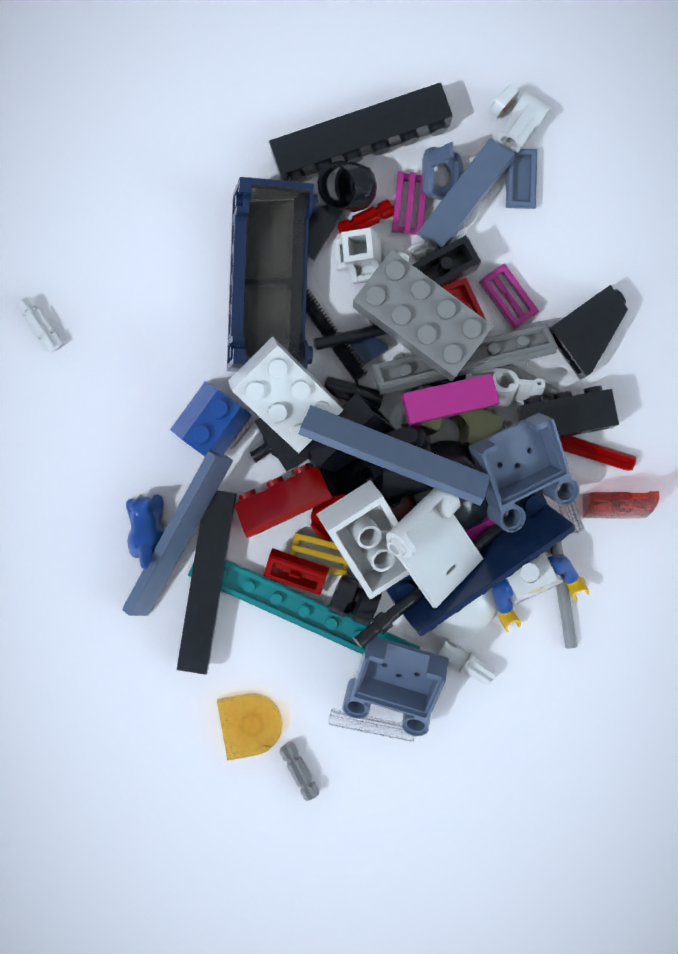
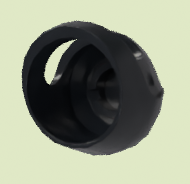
M335 161L322 169L317 180L321 199L328 206L337 210L358 212L366 209L376 197L377 182L375 174L370 167L360 163ZM337 167H340L335 178V192L338 200H334L328 192L327 180L330 173Z

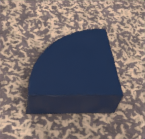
M377 337L349 343L363 365H366L389 349Z

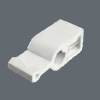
M492 368L463 376V380L492 373L500 404L493 406L494 408H506L511 405L513 400L523 401L533 397H542L545 389V380L541 378L535 380L519 379L515 372L503 368Z

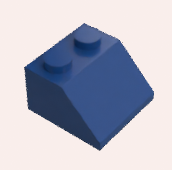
M204 382L170 430L204 457L208 451L224 454L252 414L209 383Z

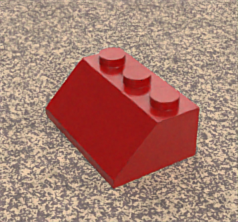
M307 463L293 470L295 476L287 480L280 476L267 482L268 488L259 493L252 489L239 495L240 502L234 504L246 538L262 533L332 499V495L320 470L315 466L311 467L310 463Z

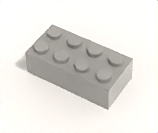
M393 250L389 252L353 299V308L451 382L494 327Z

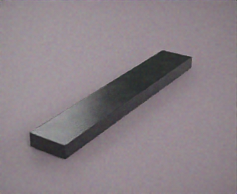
M217 490L200 520L176 670L208 674L237 493Z

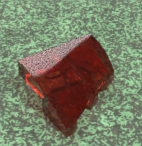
M649 491L647 493L591 492L583 494V518H646L654 511L659 502V491Z

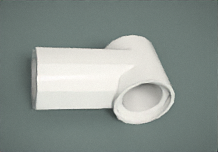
M525 91L497 140L511 152L518 153L529 139L533 130L537 131L551 107Z

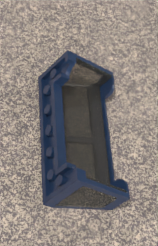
M239 177L232 199L227 371L237 372L272 336L305 369L308 368V364H312L313 347L308 346V342L305 339L309 219L311 213L317 212L318 195L313 194V183Z

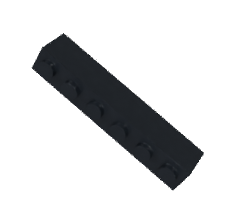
M440 82L269 140V145L280 179L282 181L302 182L306 179L307 175L316 172L319 175L324 167L335 161L357 163L363 159V156L372 153L374 155H382L395 145L402 143L403 146H408L417 142L419 137L428 134L431 136L440 135L450 127L453 115Z

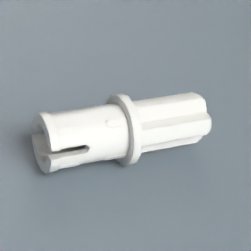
M448 638L437 653V655L449 658L448 662L457 667L460 673L464 671L484 685H490L496 676V672L473 657L474 653L472 651L468 653Z

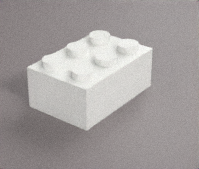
M273 336L228 380L232 392L298 453L312 441V439L298 434L310 405L335 415H339L343 411L338 400Z
M371 480L316 514L369 599L374 598L410 575L398 557L393 555L387 548L386 534L398 521L383 495Z

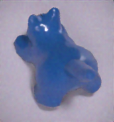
M139 494L135 499L131 498L126 502V509L131 524V530L127 538L128 549L132 557L139 558L142 569L149 567L152 553L165 531L161 525L164 502L159 494L153 495L152 499L146 494Z

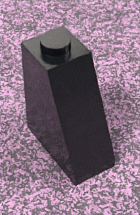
M611 285L549 328L558 346L557 349L580 380L593 372L628 311L625 305V297L618 289H613Z
M358 393L342 407L343 411L338 415L381 433L396 430L379 409ZM314 440L306 446L310 452L307 456L308 459L319 470L323 467L334 473L357 459L355 456Z

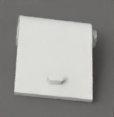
M433 488L386 534L387 548L393 555L398 557L433 608H437L484 559L454 515L461 506L459 498L436 488Z

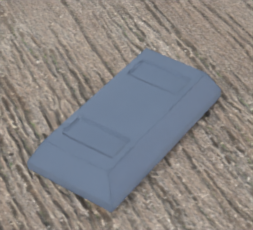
M520 149L518 153L513 152L515 153L514 160L508 166L506 172V208L536 209L537 149Z

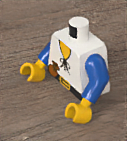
M543 552L539 557L523 565L513 575L493 587V595L500 612L498 619L506 632H509L508 626L513 622L517 624L518 628L521 626V621L513 610L514 605L566 582L572 599L575 601L578 600L576 596L578 592L585 591L587 595L590 594L584 578L578 575L568 557L563 554L552 556L550 553Z

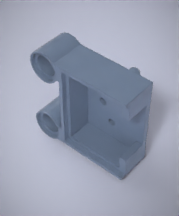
M537 413L468 446L476 470L491 476L485 495L488 503L487 516L506 532L513 533L518 531L526 520L524 510L516 505L515 502L539 490H542V493L548 498L564 506L572 504L579 496V485L572 479L553 418ZM509 510L508 515L503 519L505 513Z
M376 636L366 644L356 675L347 684L342 710L347 716L356 719L367 717L371 704L404 713L401 726L403 731L411 736H423L429 731L431 713L446 682L449 658Z

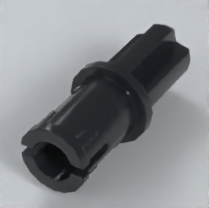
M329 376L324 384V387L335 397L350 400L358 393L377 409H380L383 395H380L379 390L359 385V381L352 383Z

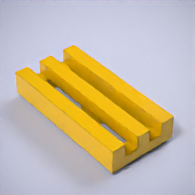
M295 532L290 551L291 555L296 556V552L341 563L343 564L342 569L324 564L320 565L329 567L328 573L342 576V574L347 575L349 566L343 557L298 546L301 540L338 550L334 542Z

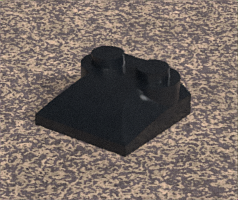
M411 425L383 433L433 453L430 434L427 428ZM371 463L375 487L383 495L386 502L434 488Z

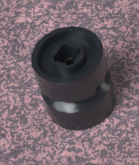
M342 574L332 596L328 611L342 617L349 614L352 621L368 627L376 613L382 592L369 599L364 589L359 586L358 580Z

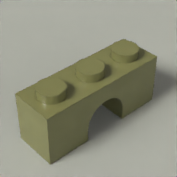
M424 385L423 387L420 386L416 390L430 388L433 386ZM491 408L446 417L457 425L459 429L458 442L465 446H470L501 431L504 417L496 415L495 410ZM406 414L402 421V427L409 426ZM443 418L416 424V426L427 428L429 434L432 435L439 431Z

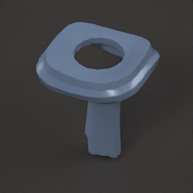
M449 142L440 148L430 147L426 149L422 158V190L426 196L442 200L463 174L462 159L457 152L453 151V142ZM443 164L449 172L447 185L439 186L434 182L435 166Z

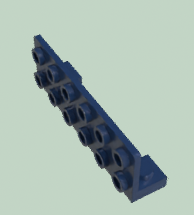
M542 490L515 502L516 505L524 510L526 515L522 528L513 533L502 529L503 533L479 552L484 559L437 608H433L426 597H424L403 614L404 618L419 636L425 635L443 621L461 611L472 601L487 593L498 583L513 575L523 565L536 559L550 547L565 539L566 536L575 531L574 524L548 505ZM408 575L386 589V592L395 605L415 589L417 584Z

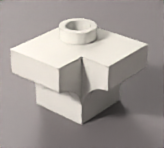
M371 227L341 232L342 238L333 240L336 270L339 272L350 270L351 280L354 284L367 283L382 263L380 235Z

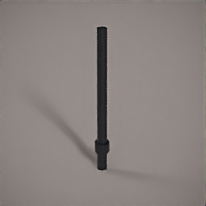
M493 524L472 542L480 552L500 536L503 531L501 527ZM417 586L385 613L380 612L372 618V623L353 638L357 645L362 648L379 633L383 635L393 627L392 623L425 597Z

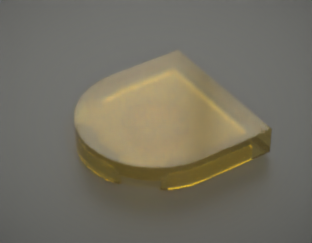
M247 693L217 699L227 761L263 754L269 751L278 741L283 721L281 712L273 700L258 693Z

